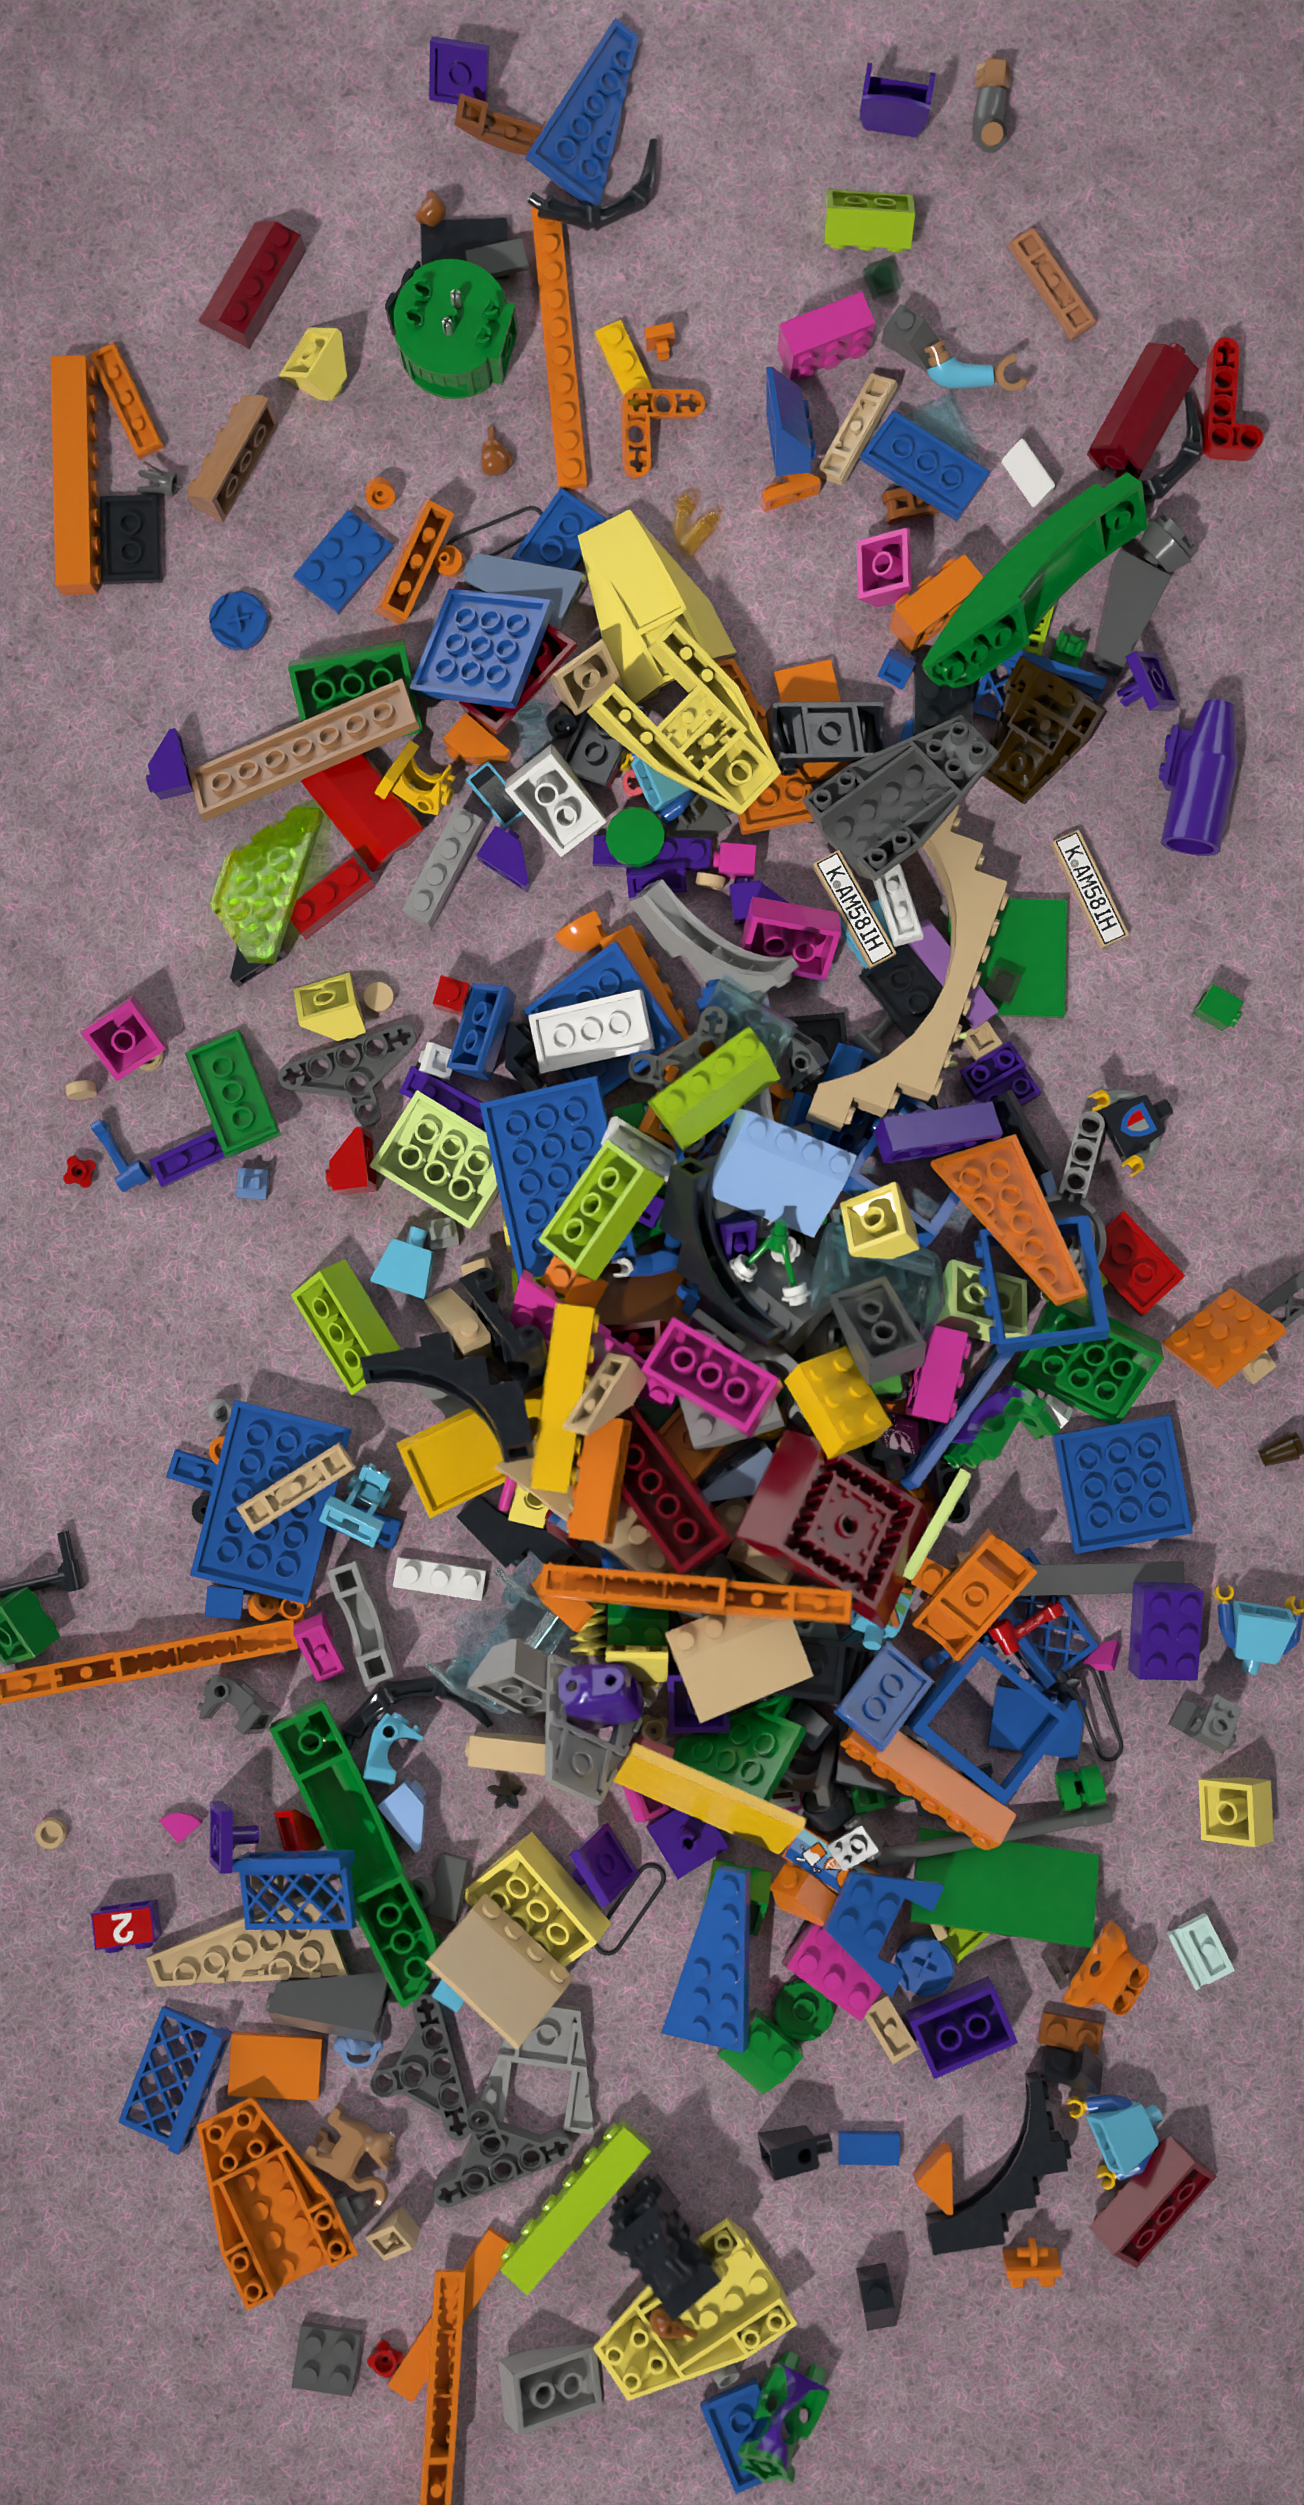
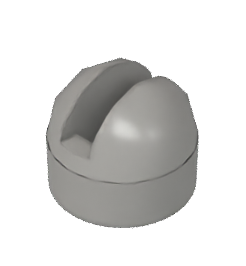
M215 1399L209 1404L207 1414L216 1424L223 1425L229 1422L233 1406L226 1400Z
M734 2364L713 2371V2377L719 2389L731 2386L740 2377Z

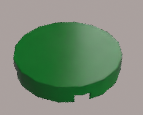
M628 808L620 811L611 819L606 830V843L609 852L617 862L623 865L626 864L632 867L648 865L660 855L664 845L665 832L661 821L654 813L644 808Z
M803 1979L792 1980L784 1985L776 1995L774 2003L776 2023L791 2039L801 2042L815 2040L828 2030L832 2024L834 2016L833 2001Z

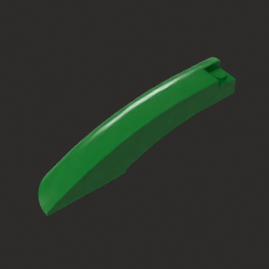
M1126 472L1105 488L1095 483L1057 510L1015 545L977 584L938 636L922 663L923 670L929 679L939 686L949 685L952 688L969 685L1029 645V636L1042 618L1082 576L1104 558L1146 530L1147 518L1142 482Z
M314 1700L300 1706L299 1710L272 1722L269 1730L305 1800L326 1849L354 1850L355 1862L350 1867L356 1919L403 2009L414 2002L430 1982L433 1970L426 1962L437 1949L434 1933L390 1832L325 1700ZM338 1874V1877L342 1884L341 1874Z

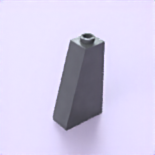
M1121 549L1111 565L1092 660L1097 669L1108 676L1113 674L1118 676L1127 662L1125 656L1132 653L1172 577Z
M383 1972L277 1982L274 1993L271 1992L268 1996L266 2010L273 2023L378 2043L392 1989Z

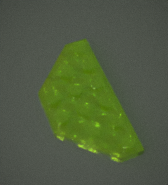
M292 808L284 814L286 819L273 828L268 825L250 838L253 842L240 851H237L235 848L225 856L209 905L249 963H276L324 818V813L320 808Z

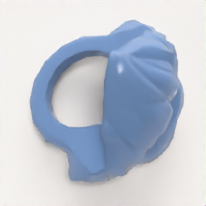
M338 2036L334 2043V2050L340 2053L342 2060L353 2068H364L373 2064L377 2058V2052L384 2048L381 2036H379L378 2043ZM369 2050L371 2056L365 2061L357 2062L351 2060L347 2052L354 2056Z

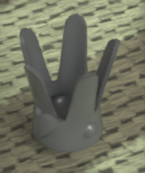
M145 461V465L160 473L150 470L138 471L141 477L160 484V486H140L137 489L139 492L164 493L166 496L173 497L176 487L183 488V485L177 484V473L171 471L164 472Z

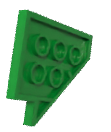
M777 1696L770 1699V1702L760 1703L729 1717V1732L692 1733L679 1739L674 1747L672 1760L770 1802L807 1731L803 1726L784 1719L795 1698Z

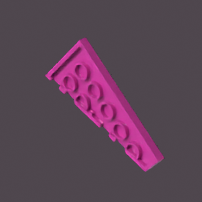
M524 1269L519 1279L509 1320L513 1323L515 1329L525 1325L538 1327L543 1333L546 1342L548 1359L556 1302H564L554 1296L556 1294L555 1290L548 1285L545 1288L532 1280L534 1275ZM598 1322L597 1332L591 1333L589 1344L594 1345L592 1364L587 1363L585 1375L593 1378L608 1353L632 1357L640 1370L646 1361L633 1352L635 1348L626 1341L624 1344L610 1336L612 1331ZM647 1378L648 1380L638 1397L671 1409L676 1394Z

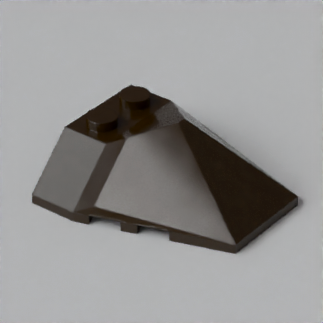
M1020 656L1005 683L1003 691L1006 693L1002 711H998L996 720L999 721L995 739L991 738L990 744L999 752V757L985 772L983 777L1020 803L1026 804L1092 739L1107 710L1101 702L1061 676Z

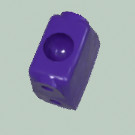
M867 63L859 117L862 127L868 131L918 137L925 130V125L928 121L936 73H930L929 83L925 85L871 76L873 63Z
M586 1664L566 1667L564 1672L559 1675V1699L565 1703V1712L575 1724L585 1730L615 1726L639 1719L642 1715L644 1700L641 1696L640 1683L623 1664ZM571 1682H577L578 1684L574 1691H568V1685Z

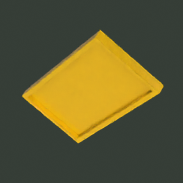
M544 1385L524 1394L529 1425L532 1427V1440L536 1439ZM471 1408L396 1443L429 1518H433L504 1483L507 1475L495 1469V1466L503 1461L499 1445L489 1427Z
M634 1743L617 1769L618 1772L613 1781L778 1855L803 1830L806 1822L804 1817Z

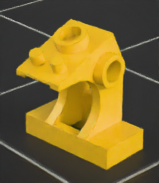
M409 740L382 779L375 794L385 799L388 793L392 791L420 812L439 816L444 806H449L453 798L454 790L451 789V783H454L455 776L451 775L452 766L449 764L443 774L436 773L433 776L426 774L418 768L414 760V754L419 746Z

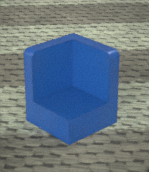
M220 1584L207 1586L204 1617L240 1619L242 1617L244 1595L248 1593V1590Z

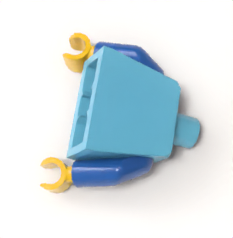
M634 753L626 754V761L621 765L619 771L626 772L632 766L652 813H658L657 818L661 823L668 824L681 815L694 798L693 790L657 772Z
M1217 1585L1213 1590V1595L1216 1600L1220 1601V1605L1217 1606L1219 1629L1226 1645L1232 1648L1235 1657L1243 1659L1241 1664L1242 1671L1253 1675L1258 1674L1261 1662L1277 1664L1282 1655H1286L1299 1643L1303 1622L1300 1614L1304 1612V1599L1300 1600L1298 1609L1294 1605L1295 1595L1289 1596L1286 1599V1608L1236 1600L1233 1601L1232 1606L1229 1604V1600L1234 1595L1233 1588L1227 1585L1228 1595L1224 1598L1219 1594V1585Z
M1076 2095L1070 2096L1067 2099V2104L1077 2103L1080 2105L1079 2110L1069 2111L1071 2117L1080 2118L1084 2111H1089L1090 2113L1086 2115V2118L1106 2165L1097 2167L1095 2171L1096 2178L1109 2176L1108 2179L1101 2182L1104 2189L1109 2190L1113 2188L1115 2179L1122 2181L1145 2170L1152 2151L1158 2146V2139L1153 2127L1163 2120L1162 2113L1156 2105L1151 2104L1144 2108L1141 2103L1131 2101L1126 2096L1117 2095L1087 2097L1086 2101H1083Z

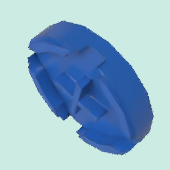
M235 591L236 593H227L213 604L210 611L209 622L215 639L226 648L232 650L252 648L264 638L268 628V615L262 602L247 592Z
M929 1935L913 1936L905 1940L896 1952L894 1965L904 1970L899 1983L907 1991L910 1990L916 1993L917 1996L930 1997L945 1991L950 1985L955 1971L953 1954L948 1946L942 1941H938L936 1937Z

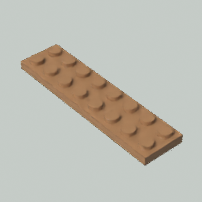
M401 678L188 771L199 815L204 821H207L420 729L403 679Z

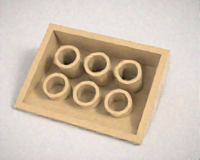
M710 1614L665 1633V1638L700 1723L813 1677L792 1619L782 1621Z
M486 1894L464 1915L426 1962L443 1981L516 2050L524 2043L574 1978L563 1965L556 1961L542 1945L537 1943Z

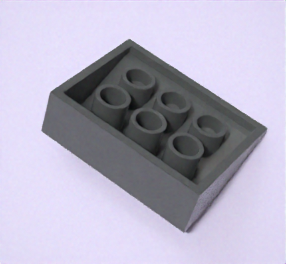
M757 1230L755 1240V1251L766 1240V1238L757 1237ZM801 1246L800 1255L795 1257L792 1267L796 1282H806L807 1289L811 1290V1294L806 1296L807 1302L790 1306L789 1301L782 1300V1297H784L782 1288L790 1285L785 1264L781 1261L776 1262L772 1258L770 1249H767L754 1262L757 1272L752 1276L753 1280L751 1282L745 1280L740 1282L749 1296L769 1316L787 1328L785 1338L777 1342V1344L782 1346L790 1355H793L831 1312L833 1307L829 1299L830 1295L851 1288Z

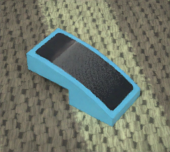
M488 761L466 779L469 787L486 805V808L503 828L510 827L524 815V812L505 791L506 782Z

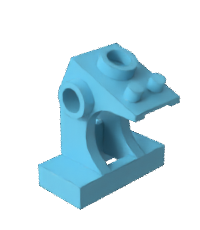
M372 1463L368 1466L363 1465L359 1476L353 1475L346 1491L350 1492V1495L345 1502L332 1496L329 1497L319 1521L374 1547L385 1522L373 1516L378 1507L385 1508L392 1493L387 1491L391 1477H389L390 1473L386 1470L382 1472L376 1470V1466ZM355 1500L370 1507L368 1512L365 1513L353 1507L352 1505Z
M396 1712L392 1716L386 1713L372 1731L363 1779L365 1781L393 1785L397 1771L388 1762L387 1754L389 1747L394 1741L399 1739L421 1742L423 1737L418 1734L421 1728L414 1725L410 1729L407 1727L409 1723L407 1719ZM383 1729H391L393 1737L386 1738L383 1735Z

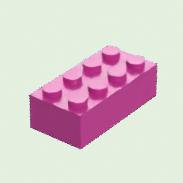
M672 1318L641 1369L650 1380L749 1438L753 1436L783 1386L779 1378L675 1318Z

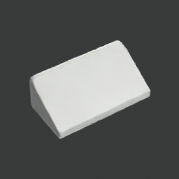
M1023 439L1019 440L1003 458L1002 464L1031 506L1036 507L1051 497L1055 483L1026 441Z

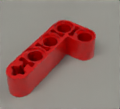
M1229 337L1217 340L1206 361L1202 427L1204 438L1203 453L1210 459L1248 461L1256 454L1264 438L1261 429L1257 426L1235 423L1239 345L1234 339ZM1223 359H1225L1226 361L1224 365L1221 366ZM1216 382L1224 383L1226 388L1219 387ZM1214 410L1222 411L1225 416H1218ZM1212 438L1220 439L1223 445L1216 444ZM1241 440L1249 441L1252 447L1245 446Z

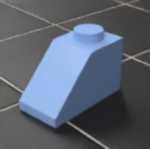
M406 1778L379 1802L377 1808L414 1852L417 1853L424 1843L427 1800L424 1796L426 1792L417 1781L411 1782Z

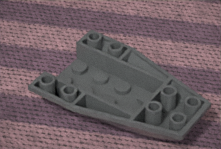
M960 715L848 765L803 798L802 801L823 837L836 851L840 850L845 861L861 877L876 881L924 846L999 757V752Z

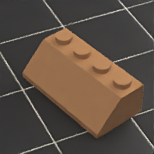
M243 395L239 403H235L232 406L226 427L219 430L215 439L216 445L211 454H206L202 461L200 474L197 479L194 478L189 484L187 497L194 508L221 522L225 521L278 424L269 398L263 395Z

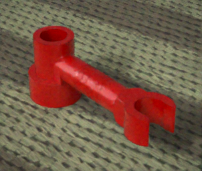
M1051 1601L1044 1605L1038 1613L1015 1628L1009 1618H1004L993 1623L988 1628V1631L993 1641L998 1642L1003 1654L1010 1655L1020 1649L1019 1639L1045 1622L1061 1616L1064 1610L1060 1602L1054 1604Z

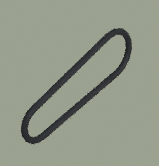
M535 506L524 507L515 512H512L498 519L485 523L481 526L468 530L464 533L456 535L448 541L446 546H451V544L458 539H461L465 536L473 534L489 526L502 522L523 512L534 510L538 512L540 516L543 512L541 509ZM527 534L489 555L496 556L523 541Z

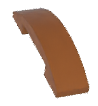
M463 94L459 95L454 125L467 134L494 147L521 155H527L547 124L544 121L540 127L487 109L488 102Z

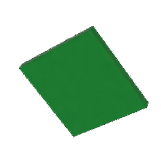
M1008 898L1003 911L998 909L995 917L1000 920L994 937L989 936L986 945L991 946L984 963L979 962L976 970L981 972L978 981L979 986L999 1011L994 1016L1065 1017L1067 900ZM948 911L947 944L950 946L951 923Z

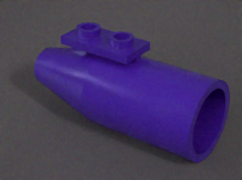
M1210 699L1204 702L1191 730L1180 729L1179 725L1173 724L1172 733L1167 734L1165 739L1164 751L1168 752L1166 762H1162L1159 768V780H1162L1166 791H1171L1161 844L1169 850L1195 856H1212L1220 853L1238 766L1234 705L1228 701Z

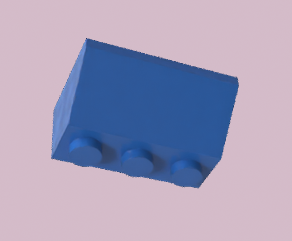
M766 367V418L775 475L811 473V460H816L815 441H810L813 438L812 421H806L809 418L808 400H803L801 387L775 368Z
M472 983L446 1068L475 1079L490 1081L497 1067L496 1060L500 1047L505 1041L506 1025L514 1012L516 995L509 987Z

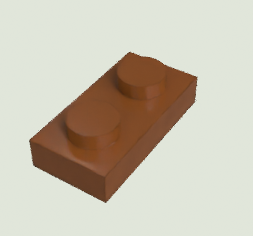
M1042 2010L1037 2042L1075 2051L1082 2044H1086L1095 2055H1098L1103 2024L1099 2021Z

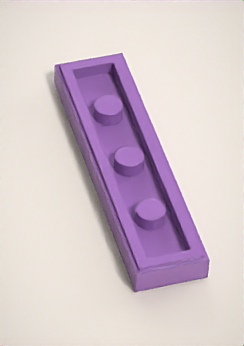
M926 918L920 923L923 939L908 944L943 986L950 960V946L931 921ZM977 984L975 989L970 988L967 997L971 998L972 1001L966 1016L963 1015V1017L972 1029L975 1030L999 1011L979 984Z

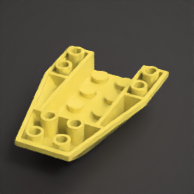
M630 509L578 535L602 640L605 642L623 681L621 685L628 698L634 704L638 705L659 694L661 687L676 680L648 651L649 647L675 620L714 661L725 660L737 653L710 600Z
M726 2218L698 2237L722 2269L724 2276L717 2286L679 2316L687 2327L698 2331L696 2338L684 2335L680 2340L661 2338L653 2332L649 2316L652 2310L662 2305V2302L655 2296L650 2286L647 2285L594 2345V2351L628 2401L747 2359L798 2324L780 2282L746 2231L729 2218Z

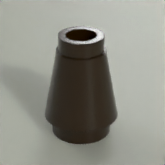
M1286 1432L1258 1450L1263 1465L1266 1467L1299 1460V1456L1304 1455V1446L1297 1432L1291 1434Z

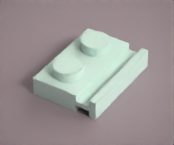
M1205 1913L1183 1923L1173 1931L1166 1932L1195 1990L1235 1971Z

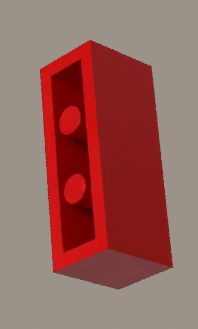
M352 856L284 909L283 912L304 939L307 940L372 890L375 885Z

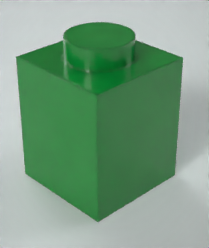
M1212 984L1205 989L1192 1014L1223 1031L1229 1026L1234 1027L1243 1013L1239 1009L1244 1001Z

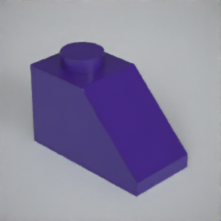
M176 728L169 729L149 761L148 769L150 774L146 775L150 792H154L160 800L194 792L181 735Z
M495 826L476 854L478 861L525 892H528L530 884L521 842L518 840L520 836L508 827H504L502 830Z
M740 878L735 880L734 884L729 885V898L734 925L745 924L752 896L789 903L759 880L752 881L751 878Z
M739 1219L716 1223L717 1237L728 1264L731 1259L737 1258L740 1254L749 1258L754 1253L757 1229L755 1220Z

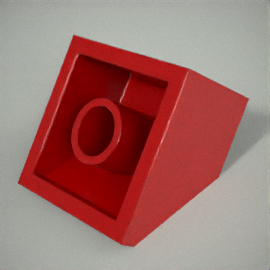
M355 1127L329 1160L330 1169H326L325 1174L327 1185L332 1187V1191L341 1195L378 1191L376 1170L370 1167L374 1159L371 1132L363 1127Z

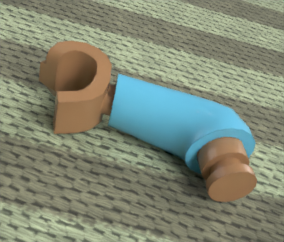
M944 339L924 348L925 353L929 352L930 354L928 358L930 367L926 369V372L930 379L938 386L948 389L989 387L999 382L1004 389L1017 391L1024 388L1030 381V379L1023 376L1013 381L1004 379L1003 373L1006 366L1017 361L1014 352L1002 358L997 367L993 368L992 365L962 363L957 360L956 356L950 357L948 349H943Z

